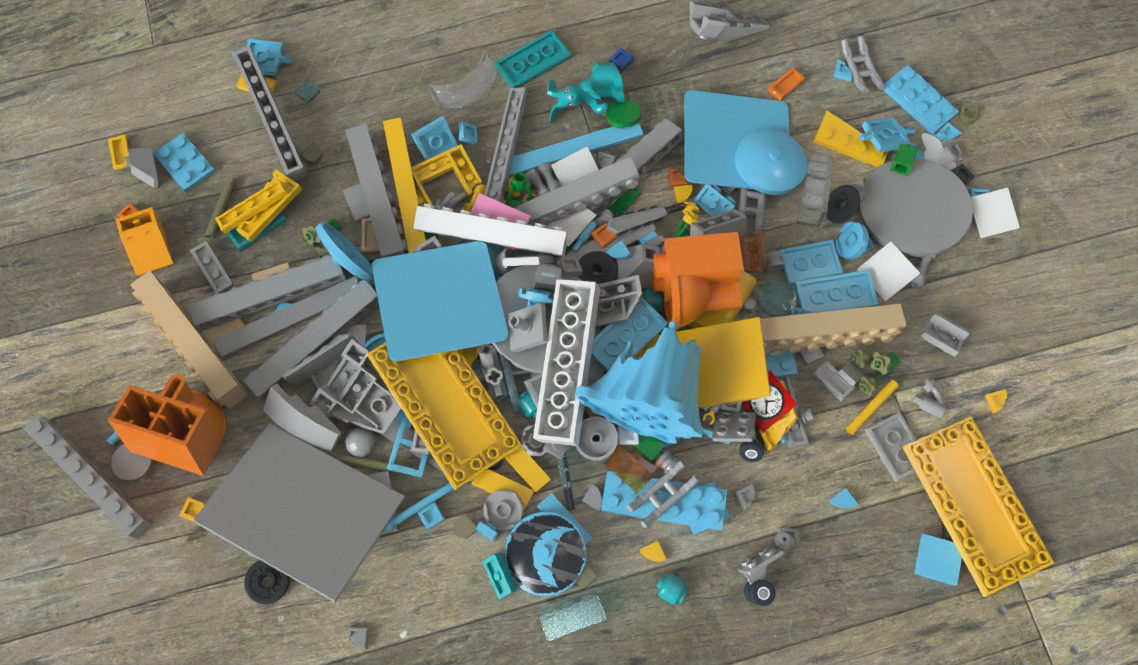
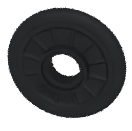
M842 185L830 193L824 206L825 215L830 222L836 224L844 223L855 215L860 205L858 190L851 185ZM845 200L844 206L839 208L840 202Z
M593 251L585 254L579 260L583 272L581 276L577 277L582 281L601 284L616 280L618 267L616 261L607 253ZM598 266L603 271L600 274H594L592 268Z
M259 560L248 569L245 575V591L254 602L271 604L284 596L289 587L290 577ZM266 575L272 577V583L268 587L262 585V579Z

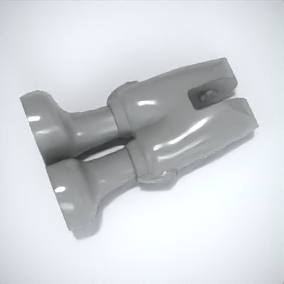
M551 162L542 163L537 168L541 176L546 180L548 187L542 183L536 169H532L525 174L527 182H530L537 188V197L562 187L557 180L553 179Z

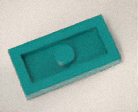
M500 552L493 554L483 561V565L499 600L517 591Z

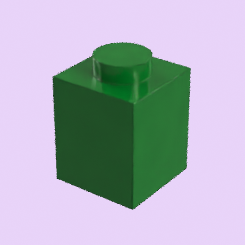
M900 143L890 171L908 176L918 149Z
M641 436L639 444L633 445V449L650 463L654 460L657 462L664 454L663 449L665 445L652 436Z

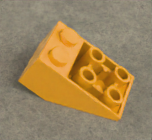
M153 207L115 219L120 238L136 276L174 264L161 217Z

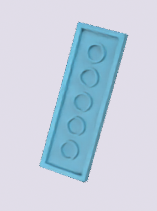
M607 471L601 512L645 519L657 509L649 499L633 512H630L627 506L659 479ZM671 481V483L678 490L681 486L685 484L682 482ZM695 485L656 521L722 531L727 490ZM664 486L655 493L662 503L672 496Z

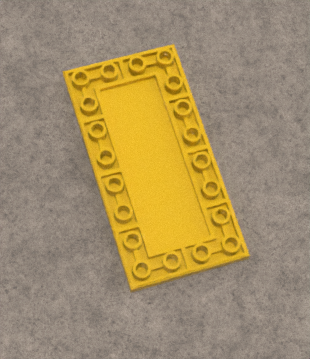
M760 317L676 332L681 344L686 345L690 340L695 339L696 346L702 348L698 392L699 408L771 397ZM656 335L635 357L639 356L642 358L647 349L655 347L660 335Z
M385 342L367 353L368 358L454 490H457L522 446L459 349L407 360L393 361L389 358Z
M972 416L903 446L906 455L983 597L989 596L1054 564L1052 557Z

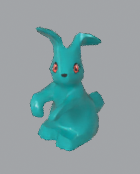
M601 62L595 63L592 67L591 75L578 85H568L566 88L558 91L555 81L550 79L547 86L548 95L558 99V103L553 106L550 112V123L555 121L561 109L577 107L583 102L592 107L593 111L597 114H601L608 109L607 103L597 104V100H601V98H614L617 102L625 103L622 78L614 62L606 64Z

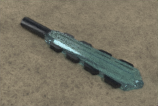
M565 451L563 458H557L567 511L575 510Z

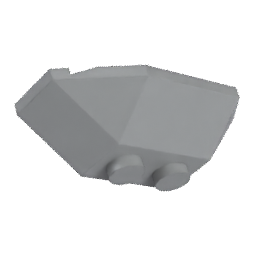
M635 275L597 284L600 288V297L595 327L629 320L643 295L640 276Z

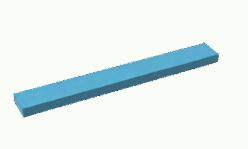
M639 122L632 127L624 126L621 129L609 127L513 156L508 177H512L513 174L518 172L527 173L532 169H537L539 165L545 162L554 164L587 146L590 153L642 138V129Z

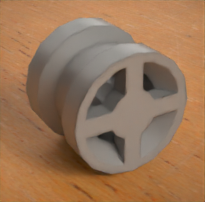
M772 251L763 256L764 261L767 262L766 269L768 272L779 271L785 267V263L781 259V251Z
M667 450L655 465L658 468L661 467L664 473H666L680 460L671 456V452Z

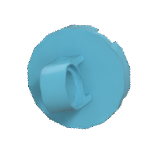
M855 222L845 224L839 231L841 233L839 240L836 239L835 242L838 255L850 260H854L873 249V243L869 238L866 227Z
M520 287L519 297L528 299L527 307L542 303L546 307V303H553L554 295L551 296L549 291L535 288L525 291V287Z

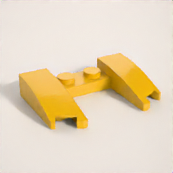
M462 144L411 167L420 207H424V204L432 205L422 184L451 170L454 171L469 197L473 194L472 189L476 184L482 183Z

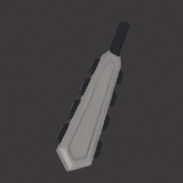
M682 202L668 207L652 206L648 210L643 208L635 213L633 211L627 212L623 216L620 214L614 215L609 219L606 230L615 235H623L628 233V230L634 231L640 229L642 225L645 227L651 225L653 221L660 222L667 214L684 210L685 206Z

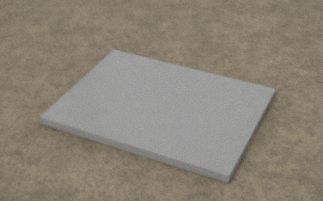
M269 423L193 521L336 603L405 500V496Z

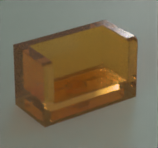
M621 446L604 462L607 469L624 481L635 494L652 478L648 469Z

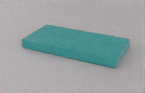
M551 30L496 61L494 65L511 88H520L572 58V54L555 32Z

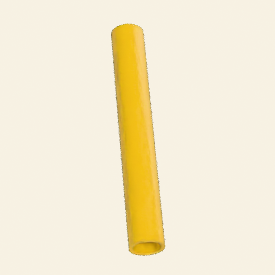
M890 380L846 427L847 432L854 435L899 387L898 383Z

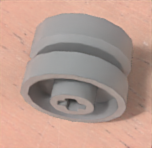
M591 416L582 421L579 446H576L577 451L583 457L592 461H603L610 458L618 446V433L615 426L600 416ZM599 435L600 441L594 442L593 436Z

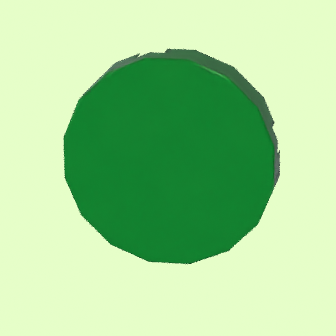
M625 99V103L613 101L608 105L606 118L613 127L620 129L624 128V126L632 127L641 119V108L633 100Z

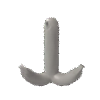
M451 192L443 200L442 204L441 199H437L435 208L438 210H442V207L453 208L466 199L468 195L464 192L454 197L455 193Z

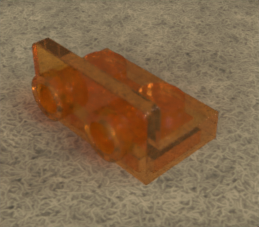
M757 229L754 236L743 237L742 239L746 273L764 272L767 266L764 229Z

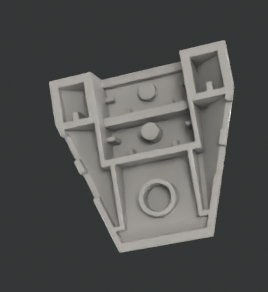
M690 0V26L698 34L699 38L706 40L709 37L716 38L726 43L767 30L770 27L760 15L740 10L734 12L727 10V7L723 6L722 9L711 6V3Z
M351 339L341 354L344 358L327 384L318 389L309 405H316L327 417H334L343 422H350L362 428L385 434L402 408L368 358L367 353L370 351L356 340Z

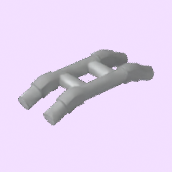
M864 35L857 37L860 56L852 57L848 39L841 41L843 56L847 61L849 69L852 71L856 87L863 94H867L869 89L865 85L863 78L871 76L872 82L879 90L885 89L886 85L876 71ZM865 62L868 70L859 72L856 64Z
M741 188L738 211L743 215L756 216L753 235L760 236L766 194ZM747 197L758 199L757 208L746 207Z
M682 460L677 462L664 476L627 506V509L633 512L649 499L657 508L641 521V525L644 528H647L660 518L661 515L700 481L697 476L693 475L679 490L671 483V480L686 466ZM663 486L672 495L664 503L655 495Z

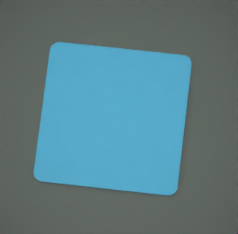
M693 90L687 91L684 95L685 179L691 183L753 189L744 182L735 165L736 150L741 140L756 130L773 129L790 136L788 105L783 101Z
M476 241L379 258L373 261L372 270L388 355L391 360H407L500 342L508 338V328L486 243Z

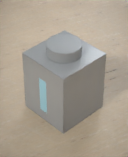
M539 264L535 272L533 288L555 294L557 279L564 280V276H561L562 268Z

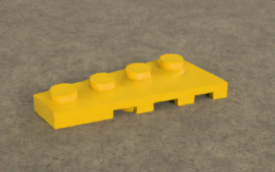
M826 111L813 143L877 168L881 165L883 166L888 151L878 152L870 140L860 141L859 134L861 132L829 111Z
M278 170L274 171L273 179L271 182H267L265 187L279 179L288 195L238 226L236 230L250 242L302 190L299 184Z

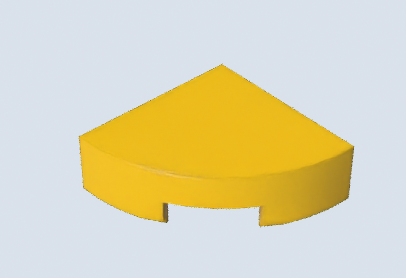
M692 184L674 187L676 204L688 200L692 192Z
M1006 389L985 396L993 414L1000 411L1005 405L1007 399Z
M658 541L639 549L640 553L650 561L664 562L667 560Z

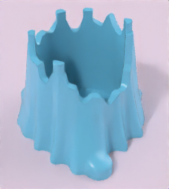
M669 322L668 328L664 327L655 347L647 349L642 358L638 356L634 359L632 357L634 345L632 342H628L626 349L622 354H619L609 371L591 386H578L574 397L580 401V404L591 408L592 413L605 417V420L641 436H652L672 444L677 443L678 437L687 439L703 437L698 407L700 355L702 348L696 346L695 339L690 340L686 345L681 344L676 334L677 323Z

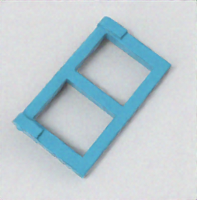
M403 412L387 469L422 478L428 454H423L419 470L394 464L400 444L412 447L413 442L402 439L408 419Z

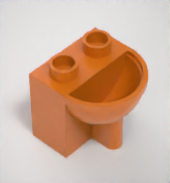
M738 232L665 238L663 253L654 254L651 284L653 292H662L668 325L669 322L677 323L676 330H678L679 327L695 322L705 312L742 308L739 280L744 267Z
M179 374L169 378L161 394L129 385L108 419V422L130 452L202 476L205 475L223 442L227 430L226 416L217 401L215 402L211 396L190 389L185 378Z

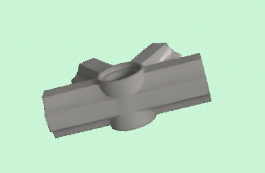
M492 343L484 344L478 349L484 380L487 382L492 400L500 401L508 397L501 363L498 360L494 345Z

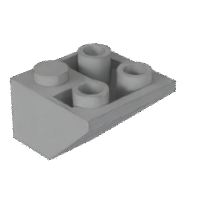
M641 244L627 248L632 257L626 260L616 259L618 267L617 280L639 275L642 289H652L651 269H654V254L660 253L659 247Z

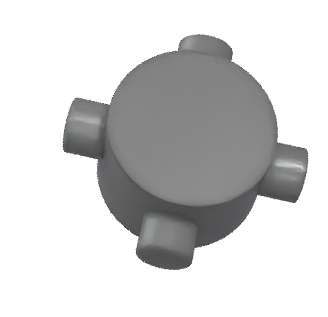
M747 298L742 306V310L753 313L757 301Z

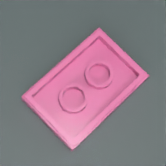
M480 193L471 211L472 216L478 217L479 214L490 215V219L497 220V217L509 219L508 222L512 223L520 220L527 222L528 225L531 219L530 215Z

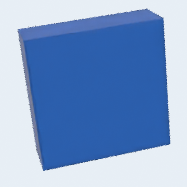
M622 48L609 59V62H614L617 69L621 72L634 61V57Z

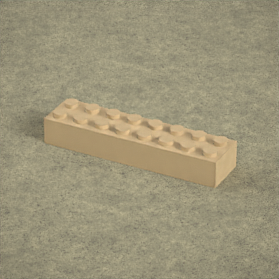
M148 271L130 284L135 290L132 292L139 302L141 301L144 304L143 308L145 311L153 316L154 323L165 332L164 336L171 344L175 345L176 352L182 358L184 357L187 361L186 365L192 372L198 375V381L204 387L206 386L209 390L208 394L215 402L217 401L220 406L225 405L231 409L249 395L228 366L193 325V321L171 292L151 271Z
M901 304L761 318L765 353L778 355L786 350L790 353H796L802 349L814 351L820 347L832 349L838 347V345L851 347L857 343H863L864 345L872 344L875 341L887 343L892 341L897 334L901 333L900 331L906 326V321Z

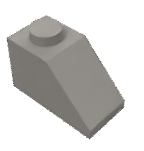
M152 148L128 149V156H125L126 167L131 168L132 175L151 187L158 188V177Z

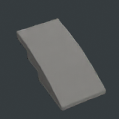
M278 384L271 386L263 411L292 436L331 456L341 434L337 427L316 405L309 408L297 394L289 397Z

